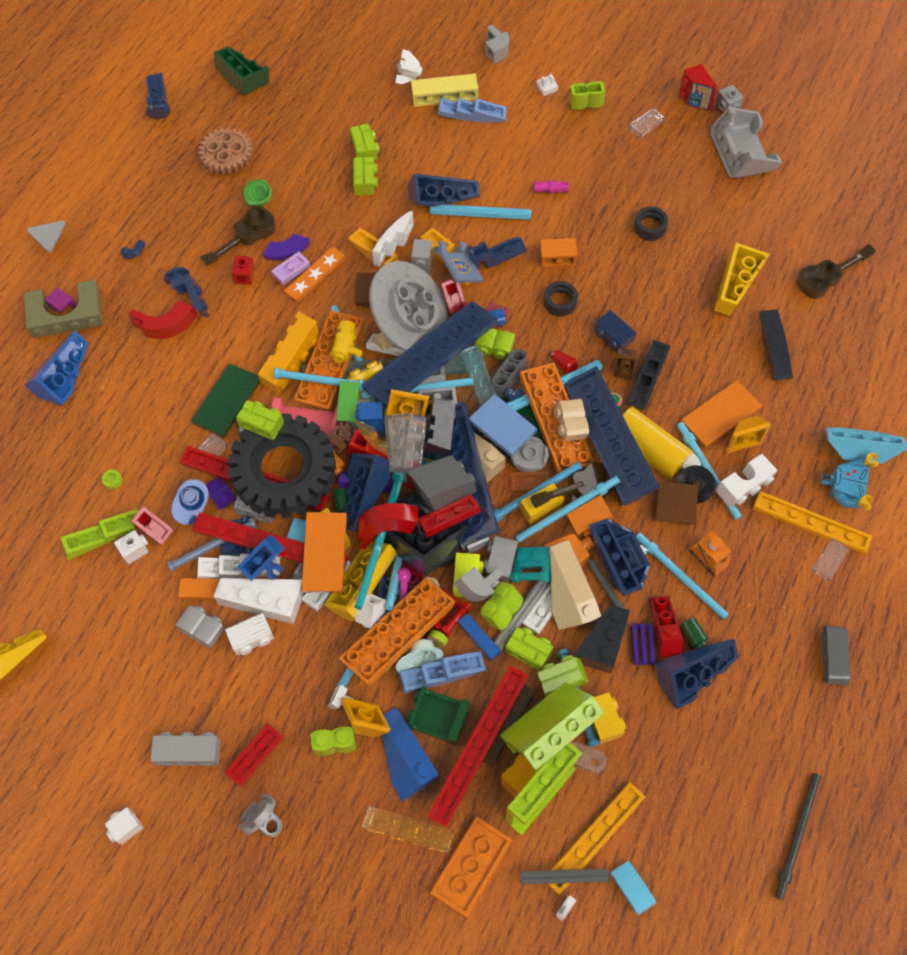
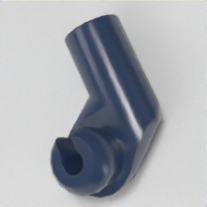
M138 240L134 248L123 247L120 253L125 259L138 257L146 244L144 241Z
M508 388L504 395L508 397V400L513 401L522 396L523 391L520 388L514 390Z
M391 574L384 576L377 584V597L385 599L386 591L389 589Z

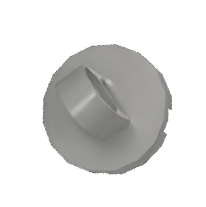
M268 793L260 796L263 800L259 803L254 801L240 819L243 824L239 825L238 828L246 835L252 834L258 829L265 836L274 837L282 830L281 820L272 813L276 800ZM270 820H273L276 827L273 832L269 833L266 825Z

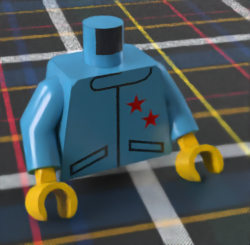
M869 453L866 459L861 458L838 465L833 474L822 473L820 484L831 486L829 496L834 498L844 508H861L863 506L865 510H870L872 506L868 502L872 503L874 500L871 495H866L870 469L867 465L877 467L879 462L872 460L877 459L878 455L876 453Z

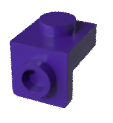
M221 478L213 479L206 485L209 496L220 510L235 501V497L228 485Z

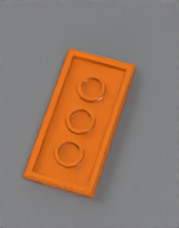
M736 380L681 419V422H684L689 432L693 433L696 440L706 449L737 427L740 420L749 418L758 412L762 405Z
M307 512L302 592L343 593L347 513Z
M475 816L430 894L465 918H468L513 839Z

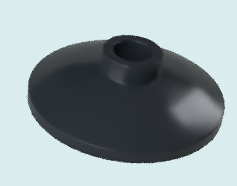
M700 465L686 467L680 472L676 483L694 485V481L698 480L700 487H698L697 504L710 499L716 487L715 478L711 471Z

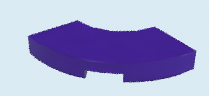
M293 234L283 242H270L263 256L268 260H285V258L305 250L310 243V239Z

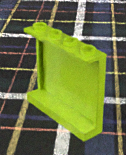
M564 682L499 736L513 754L519 752L537 770L601 717L604 711L592 695Z
M570 742L541 766L507 807L505 821L521 836L576 770L573 765L581 757L582 752Z

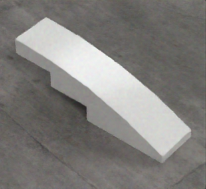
M409 211L399 218L379 239L372 251L374 265L381 266L385 255L393 256L397 246L404 247L414 226L413 211Z
M240 554V556L220 555L219 558L199 557L197 578H248L237 566L249 554ZM277 557L273 562L280 564V557ZM273 569V573L276 576H279L280 573L276 569ZM264 570L256 578L268 577L267 571Z

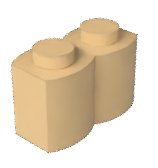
M582 400L559 401L554 408L555 418L559 420L558 433L562 436L563 441L586 439L589 435V427Z

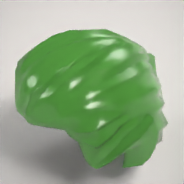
M263 179L248 181L243 188V198L251 208L263 207L271 200L272 189Z

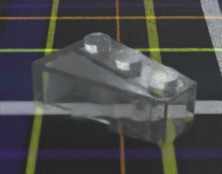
M411 413L384 416L389 470L392 473L410 476L408 471L420 467L422 464L426 417Z

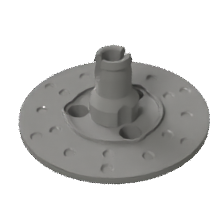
M403 261L390 262L381 267L374 275L369 291L373 317L384 336L399 349L407 351L448 319L446 302L439 287L425 271L416 265Z

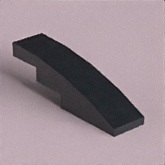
M778 309L759 311L763 346L766 347L768 364H771L773 381L792 379L790 355Z
M653 340L628 400V405L642 410L646 409L671 348L670 345Z

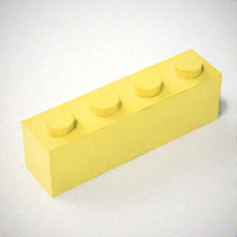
M476 74L411 80L414 107L437 105L441 98L457 102L458 98L467 101L478 99Z

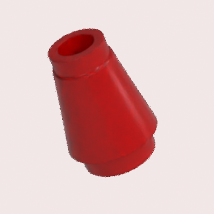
M555 350L551 355V359L554 360L564 373L575 371L578 367L576 358Z

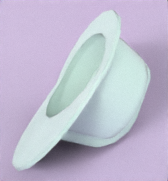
M420 639L397 662L396 670L400 672L419 668L423 664L439 662L443 658V652L439 648H435L431 639Z

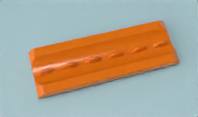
M330 310L305 374L343 379L352 354L349 355L347 361L342 363L334 361L330 355L335 335L338 333L339 322L351 321L356 324L355 328L358 327L356 340L353 343L355 347L365 319ZM301 380L294 401L330 410L340 386Z
M555 363L520 371L521 382L556 472L560 473L577 462L580 463L582 468L593 463L594 461L585 439L563 441L562 436L558 433V425L560 423L558 418H555L554 408L559 401L569 400Z
M425 578L395 605L393 610H390L340 656L339 660L367 685L373 684L416 641L452 609L455 600L428 578Z

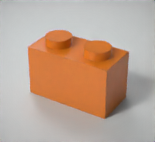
M576 238L540 240L541 268L576 266Z
M601 495L567 514L575 531L581 538L591 536L589 525L606 518L610 520L615 519Z

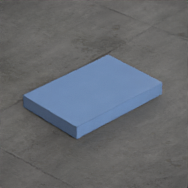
M495 394L469 418L472 425L511 457L537 432L536 427Z

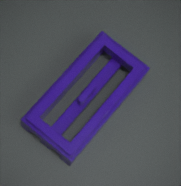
M640 623V625L632 624L634 665H655L652 623H648V625H644V623ZM637 630H640L642 660H639ZM645 630H648L650 660H647Z

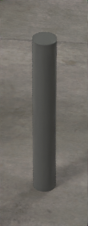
M594 559L588 561L587 565L613 605L625 609Z

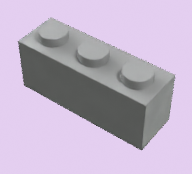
M163 732L160 733V736H153L151 762L155 766H219L221 740L215 736V733L210 732L202 733V736H194V733L189 732L181 733V736H173V733Z

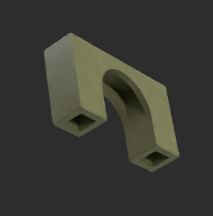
M96 280L78 283V305L72 312L63 316L49 314L48 305L45 301L46 296L42 290L24 293L26 327L32 338L104 325L101 292Z

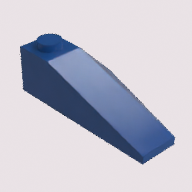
M76 330L73 331L25 383V386L38 398L63 405L73 393L74 383L79 375L78 370L81 362H83L89 343Z
M397 707L383 714L390 727V731L383 734L382 739L391 783L402 802L439 780V775Z

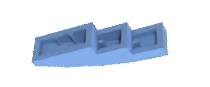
M441 98L437 115L466 121L505 122L507 107L477 98L474 102L458 98L457 102Z
M481 651L443 658L439 662L423 664L419 668L400 671L398 675L404 694L421 690L422 686L430 688L485 672L486 667Z

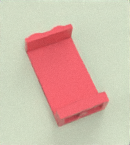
M280 398L273 399L271 408L279 410L282 414H291L293 420L296 419L297 415L305 417L308 424L311 421L319 425L320 431L324 430L327 436L340 422L337 420L338 405H336L335 412L283 406ZM329 439L332 446H335V444Z

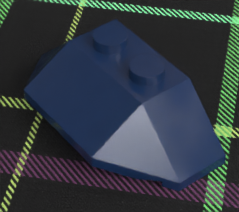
M608 518L589 525L595 551L612 585L623 596L641 590L651 565L634 532L612 522Z

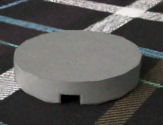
M532 436L511 457L514 466L521 471H539L546 465L548 460L547 446L542 443V440Z

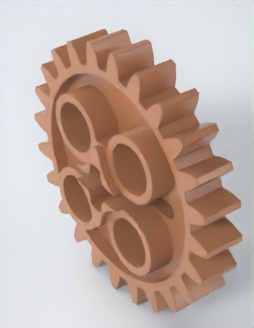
M228 127L224 131L221 128L219 132L215 129L214 134L209 132V137L204 136V141H201V146L198 147L200 151L198 153L201 163L204 164L205 168L209 167L210 172L215 169L216 174L219 171H222L223 175L226 171L231 174L232 170L238 172L237 168L244 169L243 164L248 165V160H252L253 145L251 139L248 138L246 133L243 134L242 130L237 132L236 128L230 131V127Z

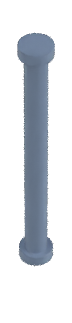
M250 518L248 522L243 524L257 528L253 518ZM214 539L174 561H168L167 564L173 573L176 571V568L220 546L225 541Z

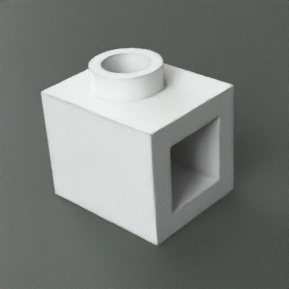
M135 530L114 542L128 564L149 552L146 548L147 540L143 534L139 536Z
M373 594L366 595L362 610L357 609L355 621L366 628H372L384 617L386 600Z
M127 807L121 812L117 811L109 817V821L105 823L108 828L106 834L113 843L116 841L120 844H124L144 828L134 812Z

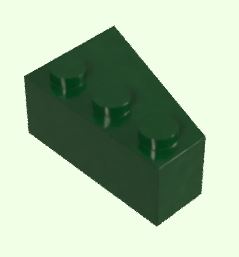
M228 46L214 52L215 68L242 95L270 83L269 67H262L255 60L252 59L250 61L244 58V54Z

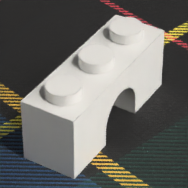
M760 454L750 461L742 471L748 480L741 479L734 472L721 481L715 491L730 508L736 503L741 505L747 500L749 494L753 496L760 491L763 484L768 486L774 480L773 476L778 470L763 454Z

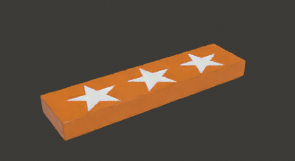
M332 246L284 290L285 295L296 303L300 302L346 259L345 255Z

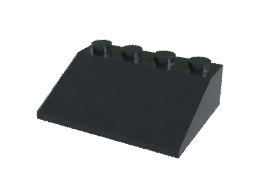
M415 490L396 502L417 506L418 519L433 512L422 496ZM459 522L427 537L419 523H417L411 534L387 531L383 543L390 544L398 556L427 576L443 563L467 532L468 527Z

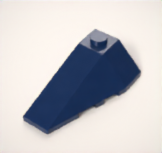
M413 174L408 184L409 200L418 206L434 207L480 196L479 185L476 180Z
M352 453L346 477L349 478V487L345 489V494L348 495V502L344 506V513H347L346 530L358 532V519L364 512L374 506L389 481L394 462L378 455Z
M734 639L726 640L671 656L655 664L658 683L674 708L679 709L694 701L698 697L697 693L704 686L708 687L711 684L710 680L718 673L722 674L738 658L736 641Z

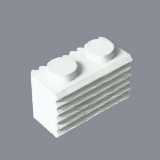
M263 612L225 629L236 655H246L252 651V648L266 646L274 639Z

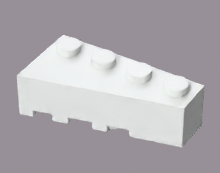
M221 578L214 598L218 605L256 615L263 612L267 618L294 624L302 602L301 598L305 592H302V580L254 579L251 581L250 579Z

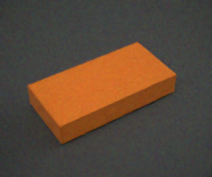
M180 578L178 598L215 600L214 594L220 579Z

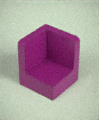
M56 288L45 298L47 305L55 313L63 311L67 306L73 309L76 308L73 298L59 288Z

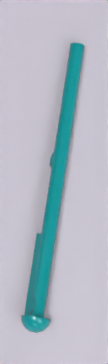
M401 471L395 472L392 475L394 484L388 503H396L401 485L407 481L405 473ZM387 531L377 534L354 606L358 610L363 608Z

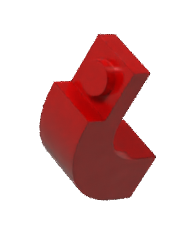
M178 300L174 307L163 316L152 317L134 309L131 310L129 316L132 324L141 329L144 336L153 339H166L188 329L196 319L197 314L193 306Z
M388 503L375 506L364 512L358 519L356 538L359 540V548L366 550L372 539L384 531H399L411 534L418 523V507L403 503Z

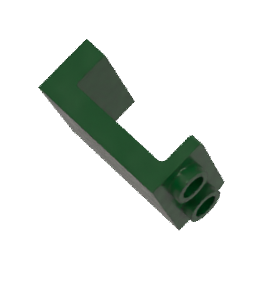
M422 686L421 691L417 690L414 702H416L414 710L410 709L406 719L409 722V728L457 745L470 709V701L465 699L459 701L430 691L426 686Z

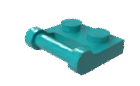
M549 547L517 548L514 569L510 574L511 581L514 583H518L521 580L549 582L551 578ZM523 569H542V571L523 572Z

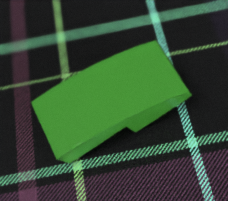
M340 381L337 410L338 421L356 422L360 382Z

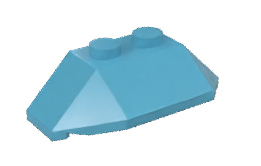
M842 427L826 428L828 441L839 455L847 461L861 458L866 459L869 453H876L878 458L872 461L877 460L879 464H883L907 450V443L902 436Z

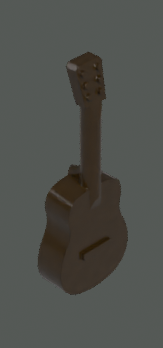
M263 207L250 209L242 220L234 224L235 238L214 253L210 252L200 256L201 260L208 266L241 242L249 246L259 239L271 236L276 230L274 216Z
M867 244L857 255L841 264H835L832 260L827 259L820 264L806 266L799 272L797 285L806 296L813 299L821 298L828 292L830 287L840 282L843 270L873 256L876 250L870 244Z
M593 462L585 470L574 473L568 481L569 485L549 492L544 491L534 494L530 500L533 506L538 508L551 499L568 493H573L578 499L595 489L597 484L605 483L611 478L603 463ZM615 486L608 489V492L602 495V497L607 498L615 490Z

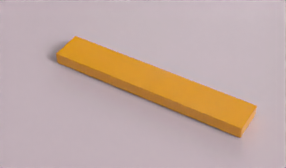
M762 491L759 492L752 509L864 555L867 553L872 539V535Z
M629 782L551 870L583 869L646 796ZM570 883L547 885L560 895Z

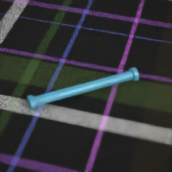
M275 368L274 372L275 379L287 378L340 386V381L360 382L359 391H363L362 384L364 380L361 379L360 381L284 371L281 368Z

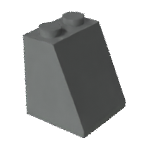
M452 455L408 471L417 491L433 512L477 491L474 485L476 480L470 472L467 474L464 471L466 468L460 460L456 461Z

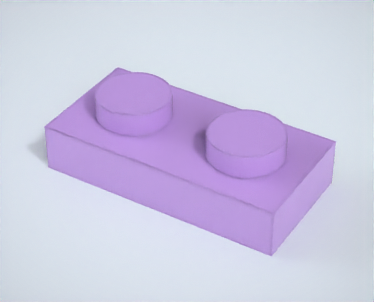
M297 252L271 270V272L282 285H285L309 268L310 262L300 252Z

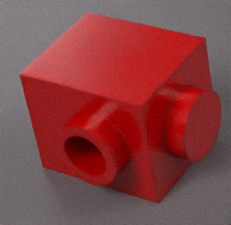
M235 256L232 269L234 283L252 285L255 271L253 258Z

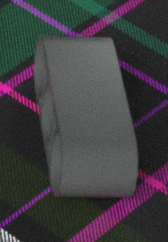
M523 349L513 350L492 379L493 395L505 398L504 393L507 389H513L520 379V371L526 370L527 354Z
M825 625L822 632L824 681L826 684L848 685L850 681L848 630L846 627Z

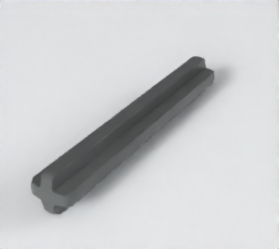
M608 869L522 871L520 880L521 884L607 882L609 880Z

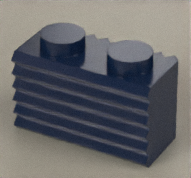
M609 310L595 323L594 331L599 338L605 339L613 350H618V348L625 349L636 339L637 332L612 310Z

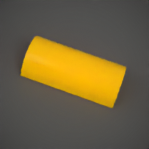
M631 407L623 414L648 465L670 481L694 451L636 408Z
M371 541L366 550H359L344 573L343 593H331L324 604L329 610L349 621L355 620L357 609L354 606L375 544L373 541ZM383 543L382 545L383 547L379 554L367 595L372 594L397 555L395 549L390 544Z

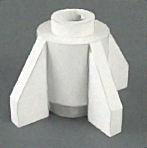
M403 50L401 58H404V60L400 59L399 64H397V73H401V75L397 74L395 83L399 84L416 80L417 76L420 77L422 72L419 61L410 51Z

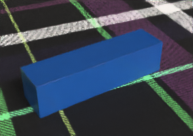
M468 613L458 621L460 628L490 662L501 654V650Z

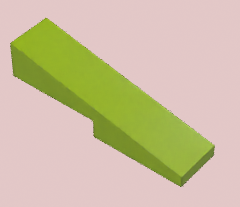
M137 509L101 520L97 526L62 536L61 543L67 559H73L125 536L134 530L136 531L137 529L130 521L138 512Z

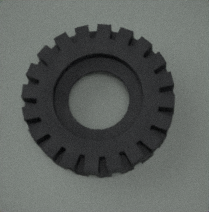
M282 414L284 424L274 440L244 429L239 434L241 441H234L231 447L233 454H229L228 457L229 476L240 500L246 506L250 505L252 511L258 514L264 511L266 517L276 518L277 514H281L282 519L292 518V512L297 511L299 516L307 513V506L311 505L315 508L321 503L320 497L328 495L331 490L330 483L334 484L336 477V460L327 434L324 430L321 432L319 425L311 421L308 424L307 419L299 415L293 420L291 414ZM281 446L296 449L301 454L304 462L300 475L295 480L285 484L269 481L261 470L264 456L270 450Z

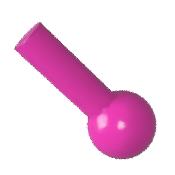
M400 568L397 571L400 601L408 594L407 582L411 579V572L407 568Z

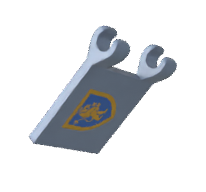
M438 241L439 246H435L434 251L441 255L456 283L483 282L482 276L468 254L465 242H459L460 247L454 248L456 253H447L446 243Z

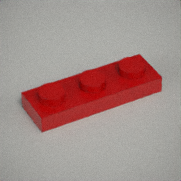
M469 494L419 518L418 523L426 536L430 537L481 512V509L473 496Z
M267 723L224 773L242 788L284 737Z

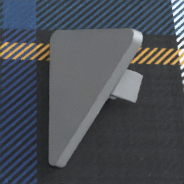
M62 220L30 227L27 231L48 252H52L66 223Z

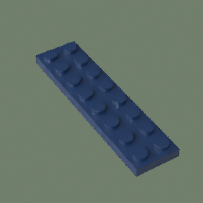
M471 301L363 383V389L378 402H381L387 409L391 389L403 392L412 391L498 324L497 318L474 301Z
M595 366L564 383L571 399H581L583 402L585 417L589 427V436L610 478L617 475L620 483L615 485V488L623 504L626 506L660 488L598 367Z
M463 401L455 405L456 416L453 422L451 449L445 457L452 455L456 461L460 460L466 468L464 471L467 474L470 472L476 480L474 485L477 491L472 496L480 506L481 512L461 521L468 527L467 532L460 539L461 544L465 547L497 534L500 530L474 431L469 421L470 416L467 405Z

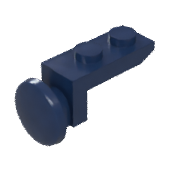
M163 73L146 76L149 97L146 98L149 107L146 109V114L152 119L166 118L170 115L171 108L168 106Z
M521 237L512 238L489 249L485 241L473 248L471 245L468 246L470 258L478 270L481 269L480 262L485 261L488 268H491L527 252Z
M177 267L166 272L164 275L165 283L171 284L172 288L176 289L179 295L188 291L194 308L203 316L208 317L207 309L209 307L201 296L203 291L190 275L189 270L184 267Z

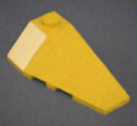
M41 629L14 639V643H0V680L47 638Z

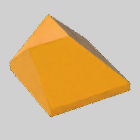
M391 389L385 420L423 427L429 396Z
M757 415L740 420L726 449L727 454L763 443L771 426L770 423Z
M345 697L341 698L340 701L355 734L375 738L389 733L390 727L378 705Z

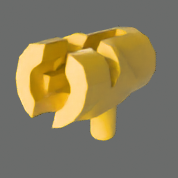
M340 321L337 328L338 333L335 335L330 355L334 361L339 363L347 361L350 354L357 357L362 355V351L355 348L353 344L354 340H356L358 327L355 328L356 324L351 321Z

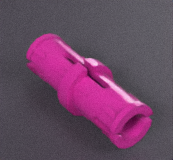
M534 181V192H549V194H553V192L568 193L569 181Z

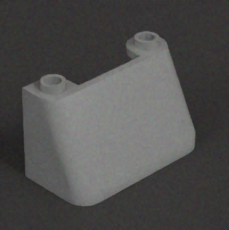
M728 106L711 128V137L731 178H741L775 171L782 164L778 154L772 153L767 157L757 136L763 125L761 115L757 111Z

